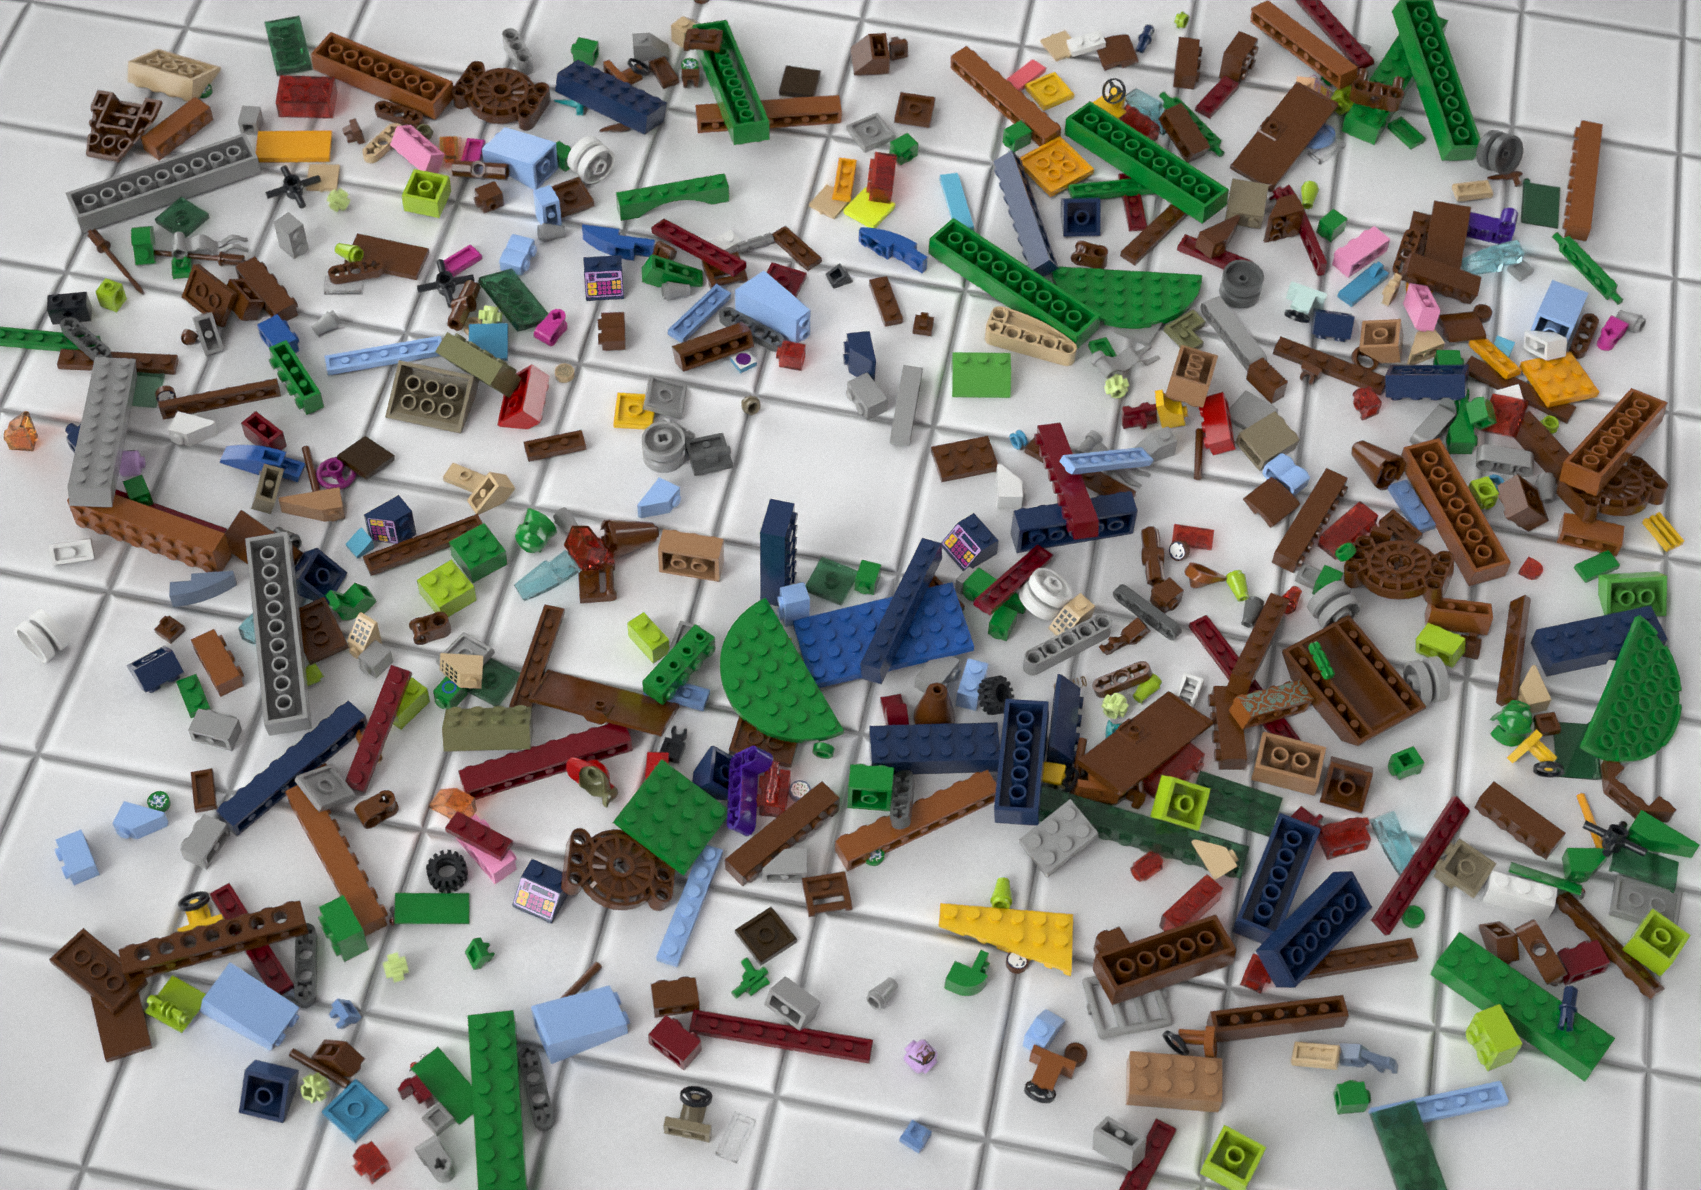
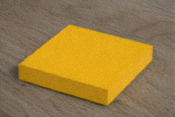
M1056 72L1025 84V90L1043 111L1074 99V93Z
M617 392L614 428L645 430L651 424H654L655 412L643 409L645 394Z

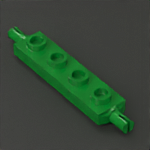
M1165 91L1160 93L1159 97L1164 101L1162 107L1165 110L1179 103H1182L1184 108L1188 110L1190 117L1198 125L1200 132L1208 141L1210 146L1208 151H1213L1219 158L1225 154L1220 148L1222 141L1178 96L1171 98Z
M1558 232L1553 234L1552 238L1559 244V251L1606 300L1612 298L1617 305L1621 304L1624 299L1616 291L1618 285L1570 236L1563 238Z

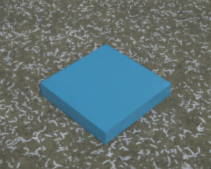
M508 323L469 324V342L471 341L481 349H485L496 358L508 361Z
M355 1079L321 1112L353 1143H356L389 1111V1108L361 1082Z

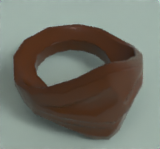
M1359 347L1352 352L1351 359L1353 364L1370 371L1378 367L1379 362L1371 358L1373 361L1372 367L1367 368L1360 364L1357 359L1358 356H1370L1361 352Z

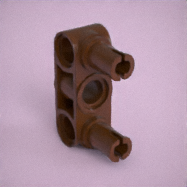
M1364 68L1359 69L1357 78L1352 83L1349 94L1350 101L1391 112L1400 110L1404 98V91L1402 90L1404 78L1395 77L1392 86L1367 81L1369 71Z
M1532 919L1515 928L1516 934L1545 983L1552 986H1558L1557 983L1562 984L1563 977L1567 975V972L1536 920ZM1538 948L1546 949L1545 954L1541 956L1536 955L1535 951Z

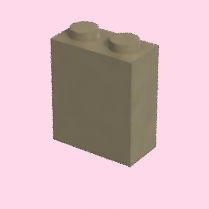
M1232 178L1225 220L1240 215L1239 226L1261 229L1269 184Z
M1274 411L1241 431L1235 443L1256 468L1261 471L1268 462L1280 453L1287 455L1295 450L1300 439L1297 433L1286 424L1284 418Z

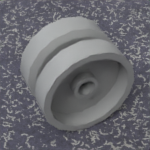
M657 422L644 430L642 434V456L648 468L659 473H669L683 465L686 459L685 435L679 426L671 422Z
M1339 580L1320 589L1308 602L1307 608L1314 618H1318L1320 626L1325 628L1347 615H1350L1353 619L1359 613L1362 605L1355 595L1350 594L1351 591L1345 582Z
M1438 656L1424 658L1422 661L1414 660L1405 663L1403 679L1425 705L1429 704L1430 701L1435 703L1448 699L1450 693L1449 677L1444 663Z

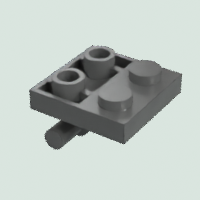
M723 433L685 440V448L694 476L733 468L730 456L731 448L727 446Z

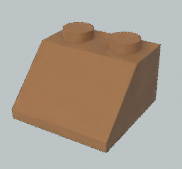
M1401 319L1362 321L1359 350L1380 363H1400L1404 336Z

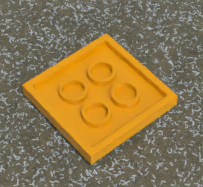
M1061 136L1019 157L1025 173L1050 197L1067 189L1068 185L1076 184L1094 173V168Z
M1571 351L1566 352L1565 357L1551 360L1536 358L1520 363L1519 367L1547 408L1595 398L1599 394V390Z

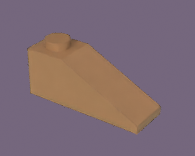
M339 487L278 498L282 513L323 522L337 521L345 518Z

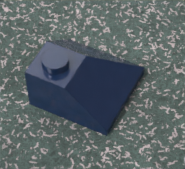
M714 745L710 746L693 771L692 782L714 799L728 801L729 765L733 756Z

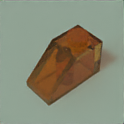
M461 136L439 137L440 150L445 154L443 158L445 163H453L454 160L461 158Z
M24 411L11 420L8 428L4 431L3 438L7 442L9 450H34L38 434L29 411Z
M457 788L440 789L428 805L430 809L449 819L457 811L470 818L477 811L475 798Z

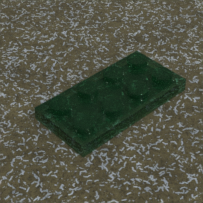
M300 15L264 22L277 76L313 70Z
M512 268L479 277V285L495 305L499 307L500 311L517 332L537 327L549 314Z
M1200 770L1196 784L1211 789L1204 811L1205 816L1270 837L1280 809L1282 797Z
M1415 1100L1369 1114L1396 1190H1448Z

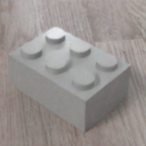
M1070 799L1019 839V844L1046 878H1048L1097 839L1098 832Z

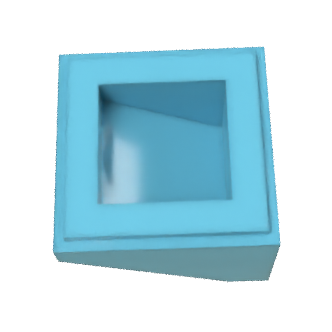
M1497 336L1494 345L1509 358L1515 342Z
M362 527L346 543L348 549L357 559L374 549L373 540Z

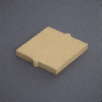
M1065 30L1040 40V43L1056 62L1072 56L1067 46V40L1072 38Z
M326 163L309 164L307 178L319 175L321 182L307 186L306 191L323 192L332 191L333 189L337 191L340 165H326Z
M826 184L809 203V207L820 212V214L835 219L849 202L832 200L834 188Z

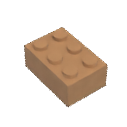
M663 529L658 546L659 572L719 582L724 565V539L715 536L709 537L696 533Z
M1263 732L1251 780L1314 796L1321 776L1326 747Z

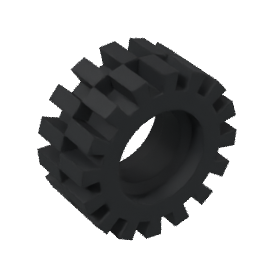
M1001 675L982 679V683H979L981 689L977 691V693H980V696H978V700H981V703H979L980 707L984 706L983 711L987 712L988 715L1003 714L1005 700L1014 698V694H1011L1013 687H1009L1011 685L1010 681H1007V678Z
M441 850L439 856L437 853L433 854L434 859L430 858L428 860L429 864L426 866L428 880L433 889L437 890L439 888L441 893L446 889L447 893H451L450 889L452 888L454 891H458V885L462 888L464 886L463 881H467L468 875L464 857L462 855L459 856V853L456 851L452 854L451 850H447V854H444V850ZM444 866H453L456 869L455 873L450 877H441L439 870Z

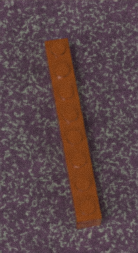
M1269 0L1251 7L1250 22L1336 88L1341 90L1356 80L1358 67Z
M965 46L950 56V68L1013 124L1021 120L1032 130L1031 139L1039 147L1061 136V127L1057 122L1049 118L1046 112L1041 111L1033 101L1026 98L1023 92L1018 91L1010 81L1003 78L997 70L995 71L987 61L980 58L974 50Z
M839 95L761 100L769 119V128L838 124L842 120ZM717 103L695 105L698 133L728 131Z
M1581 120L1579 127H1575L1573 137L1576 140L1574 139L1572 144L1574 152L1570 159V163L1573 165L1570 166L1568 176H1571V178H1569L1567 189L1570 191L1567 192L1565 199L1568 205L1565 206L1564 216L1566 218H1564L1562 229L1565 230L1564 237L1570 236L1572 239L1587 241L1591 231L1603 124Z
M988 770L976 772L970 778L964 781H957L945 790L940 789L926 799H918L913 804L911 824L908 827L895 829L892 827L890 815L882 816L876 822L868 826L863 825L851 834L841 835L835 841V852L848 872L865 864V860L871 857L870 853L881 848L886 854L994 803L996 782Z
M298 785L286 790L285 793L290 806L339 895H344L364 931L365 937L388 926L385 918L388 916V913L383 904L379 905L376 899L379 897L374 887L369 888L366 882L369 879L364 869L360 871L357 867L359 861L355 853L350 854L347 849L350 847L345 835L340 836L338 831L341 829L336 819L331 820L329 816L331 814L330 809L318 812Z

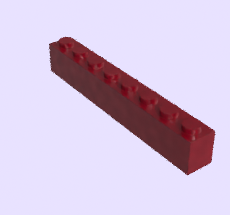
M1061 422L1037 425V434H1034L1035 445H1039V455L1043 457L1044 469H1048L1049 482H1052L1053 493L1057 494L1058 506H1062V517L1067 520L1068 532L1072 533L1074 540L1098 537L1099 520L1081 474L1072 475L1068 473L1059 462L1063 455L1073 454Z
M608 723L600 727H591L587 731L577 734H569L567 737L558 740H550L539 746H531V749L508 753L497 759H488L478 765L466 766L462 770H458L459 778L466 800L471 802L567 772L566 765L570 758H579L584 761L592 759L601 761L633 751L632 740L627 727Z

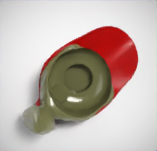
M570 758L568 760L566 771L569 777L591 796L602 797V804L607 808L609 803L617 797L618 790L610 782V773L606 766L596 759L584 761L579 758Z

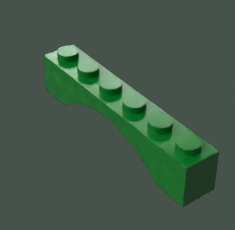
M725 173L616 192L617 210L621 221L639 218L655 207L674 201L695 200L710 205L729 202V185Z
M1437 350L1433 365H1464V358H1461L1460 350ZM1467 388L1465 398L1454 400L1457 417L1449 427L1445 438L1449 454H1472L1474 447L1478 443V437L1474 435L1475 427L1470 424L1466 403L1469 402L1470 396L1469 388Z

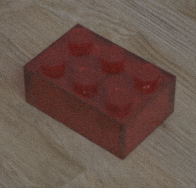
M280 75L275 100L278 116L333 119L338 93L335 77Z

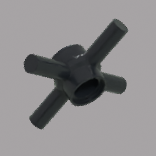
M283 165L280 168L284 176L283 186L266 191V197L270 199L286 193L288 198L295 199L299 208L303 209L306 207L302 198L303 187L321 182L320 176L316 175L300 180L299 176L291 174L288 167Z
M439 259L436 261L439 271L436 281L417 285L418 293L437 289L441 295L445 296L448 308H451L452 294L455 292L456 285L465 284L468 280L475 282L474 275L454 278L451 272L446 271L444 260Z
M1587 820L1583 825V829L1604 838L1602 854L1606 857H1609L1612 853H1620L1622 847L1643 857L1647 853L1648 849L1626 839L1628 836L1626 829L1628 825L1625 821H1620L1619 824H1611L1608 830Z

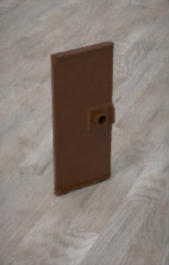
M1296 81L1270 116L1266 117L1256 134L1230 165V169L1252 182L1269 184L1268 191L1272 192L1338 108L1339 104Z
M549 669L529 697V702L578 714L584 716L588 722L600 725L608 722L659 737L663 736L680 708L679 703L666 701L662 705L650 696Z
M1167 691L1134 718L1127 719L1119 725L1113 734L1078 759L1077 764L1118 796L1122 797L1213 725V721L1172 692Z

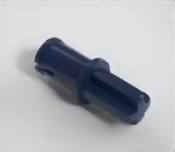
M1145 25L1143 32L1138 36L1137 52L1144 53L1147 45L1152 42V35L1155 32L1152 25Z
M1572 985L1564 987L1562 1004L1559 1005L1560 1018L1557 1028L1564 1031V1025L1567 1022L1566 1032L1573 1030L1574 1014L1578 1011L1576 1007L1578 989Z

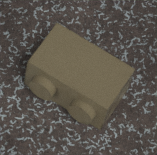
M268 464L263 465L251 509L268 514L272 513L284 469Z

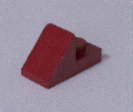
M901 694L880 697L886 725H909L907 705L903 703Z

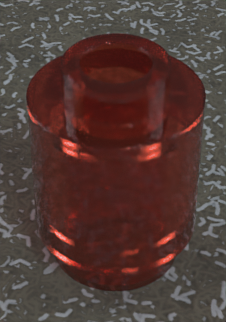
M1149 851L1133 863V866L1130 867L1131 874L1138 882L1147 881L1163 869V859L1158 853Z

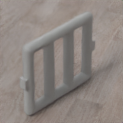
M1096 976L1084 978L1082 981L1088 1001L1087 1011L1093 1017L1100 1039L1168 1027L1173 1023L1166 1002L1168 999L1166 989H1159L1154 991L1162 1016L1161 1019L1149 1021L1142 996L1133 998L1140 1023L1127 1025L1121 1003L1112 1005L1118 1027L1105 1029L1093 986L1099 985L1100 982Z

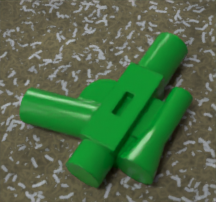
M744 958L741 961L745 969L742 975L743 981L731 992L733 997L737 999L745 992L753 996L761 988L769 985L770 982L765 977L769 974L768 970L764 966L759 970H755L749 958Z

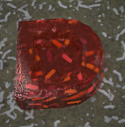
M1528 556L1519 569L1518 574L1529 580H1536L1540 578L1543 566L1537 560Z

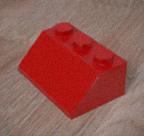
M533 364L516 373L522 379L510 398L503 395L497 424L499 427L528 430L542 421L550 376Z

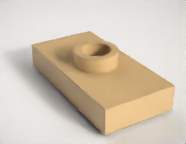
M1488 180L1452 185V191L1457 202L1492 198L1493 196Z
M452 463L444 474L443 481L473 493L486 476Z
M1295 1041L1291 1064L1292 1066L1337 1070L1341 1048L1339 1045Z

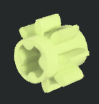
M341 188L338 191L333 189L327 197L329 208L336 212L339 209L344 211L350 203V199L347 198L349 194Z
M484 305V310H479L478 319H482V324H496L497 322H502L503 313L498 312L499 307Z
M1115 374L1111 379L1105 381L1106 386L1104 388L1106 394H1111L1113 398H1121L1128 392L1127 378L1123 379L1122 375Z
M1113 693L1112 696L1108 694L1105 696L1101 707L1104 708L1103 712L1107 717L1116 719L1118 715L1122 718L1124 717L1129 704L1126 703L1127 699L1122 694Z
M398 952L387 955L388 961L383 962L386 978L393 977L394 983L405 980L403 974L409 973L405 956L399 957Z
M319 1072L314 1075L309 1074L303 1078L305 1084L300 1086L303 1098L310 1100L312 1104L327 1098L325 1092L330 1090L327 1078L320 1076Z

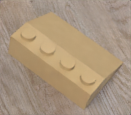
M155 49L128 61L127 82L134 84L136 87L149 88L152 92L166 93L169 97H180L188 102L194 97H201L207 85L211 84L221 71V67L161 49Z

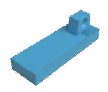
M1379 261L1377 264L1373 263L1368 269L1341 289L1337 297L1350 307H1353L1385 281L1389 273L1384 270V265Z

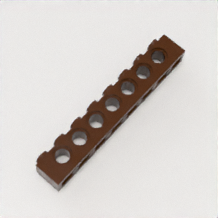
M288 901L277 907H266L258 912L244 913L236 918L222 919L206 926H196L192 930L174 932L169 936L152 938L144 943L129 944L118 950L123 974L127 983L306 935L309 932L301 901ZM281 919H286L283 923H277ZM259 925H263L262 928H260V929H255V927H257V926H259ZM241 931L238 935H232L234 932ZM218 937L216 941H210L212 938ZM195 944V946L187 948L188 945ZM167 950H173L169 954H164ZM145 956H150L146 960H141Z

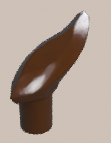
M618 123L604 127L599 132H623L631 128Z
M1513 171L1507 175H1492L1487 177V179H1513L1515 187H1519L1522 185L1520 176L1523 173Z

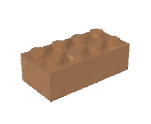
M1181 345L1165 397H1169L1173 401L1186 402L1193 407H1203L1218 355Z
M1138 1051L1129 1052L1126 1070V1105L1219 1112L1222 1104V1058Z

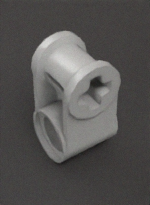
M435 1135L414 1148L422 1163L427 1166L438 1182L446 1183L454 1177L455 1169L450 1157Z

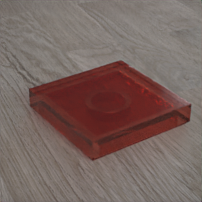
M1493 393L1490 401L1493 404L1497 423L1481 431L1516 439L1529 402L1524 399Z

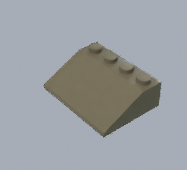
M399 360L385 417L461 434L474 403L479 380L472 375Z

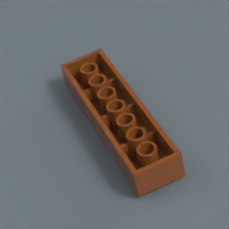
M330 32L310 54L315 71L400 106L419 111L424 116L434 120L439 117L453 100V81L333 32Z
M1631 388L1564 461L1559 481L1597 496L1663 421L1668 402Z
M1437 438L1404 447L1401 456L1406 462L1405 473L1422 504L1436 523L1435 527L1449 552L1454 554V561L1468 586L1506 576L1511 561L1441 439Z
M118 495L114 496L112 507L69 505L75 523L81 528H89L100 535L111 536L117 541L128 542L134 547H142L153 554L164 555L170 560L181 561L187 566H195L203 569L205 572L223 571L232 558L225 533Z

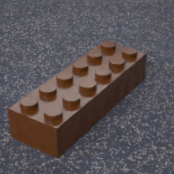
M1215 914L1095 954L1092 970L1110 1003L1115 1005L1232 965L1237 949Z

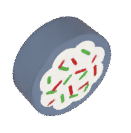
M803 780L794 781L789 787L790 798L795 802L811 790L810 785Z

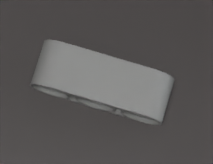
M505 29L502 32L504 50L516 70L526 75L533 72V61L530 51L516 29Z
M1439 404L1415 430L1409 442L1418 444L1440 438L1455 421L1457 414L1444 405Z
M1483 444L1477 447L1476 467L1483 471L1513 476L1518 474L1521 477H1529L1533 474L1534 454L1525 450Z

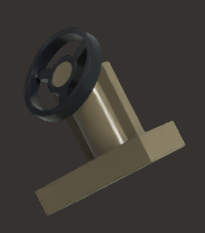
M699 1086L685 1087L680 1091V1100L683 1103L680 1118L666 1116L663 1124L664 1134L710 1143L712 1127L711 1125L703 1124L706 1108L712 1102V1093L706 1088ZM690 1091H697V1092L704 1093V1094H706V1095H701V1094H698V1093H691Z

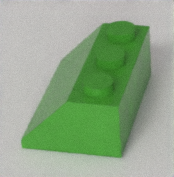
M952 352V397L1010 398L1011 353Z
M1658 571L1598 575V596L1604 615L1651 606L1656 617L1666 616L1667 576Z

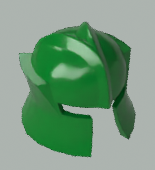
M528 508L524 523L519 524L515 538L524 551L528 553H541L548 541L557 534V529L546 515Z
M1511 700L1500 712H1497L1490 718L1491 721L1497 719L1500 723L1490 733L1491 736L1506 746L1520 745L1528 737V733L1532 732L1530 727L1533 717L1529 710L1531 706L1521 701Z

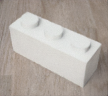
M1492 870L1486 881L1483 901L1548 919L1555 908L1558 888Z

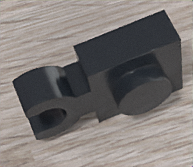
M674 725L671 728L672 738L665 737L660 752L669 753V762L679 764L686 748V742L683 741L687 738V729L684 728L682 734H676L677 726Z

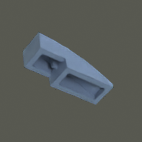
M233 571L192 573L190 581L170 582L169 597L173 607L200 603L227 592L237 586V581Z

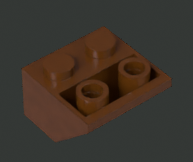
M886 33L868 34L850 48L854 76L889 74L890 54Z
M1296 194L1278 198L1268 218L1263 239L1264 243L1299 235L1305 209Z

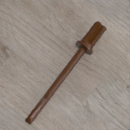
M90 229L87 236L97 247V251L99 253L105 252L122 274L129 279L132 286L144 295L142 287L132 278L126 268L111 252V243L105 240L97 229Z
M154 250V254L157 256L172 257V251ZM220 251L219 256L187 253V258L218 261L219 266H237L245 262V255L226 254L223 251Z

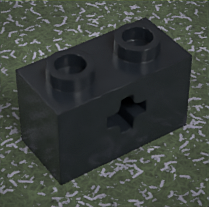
M87 291L47 295V312L52 325L60 324L61 320L67 317H73L79 322L92 321V305Z

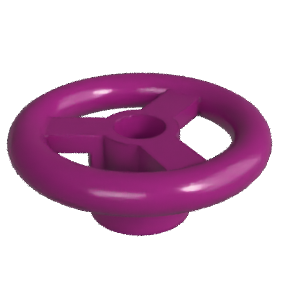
M332 457L319 465L316 476L318 483L326 489L339 487L341 490L352 484L356 473L350 469V476L345 481L342 477V472L346 466L340 460H337V457ZM323 477L336 479L339 484H329L324 481Z

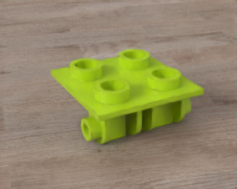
M172 975L158 994H151L147 998L149 1006L144 1012L176 1031L183 1033L201 1009L202 999L206 994Z

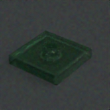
M180 197L157 216L155 222L172 234L182 232L185 238H187L210 217L209 213Z
M821 557L805 587L808 593L842 606L855 583L858 571Z
M490 658L483 665L481 689L467 688V692L493 706H499L518 682L520 672Z

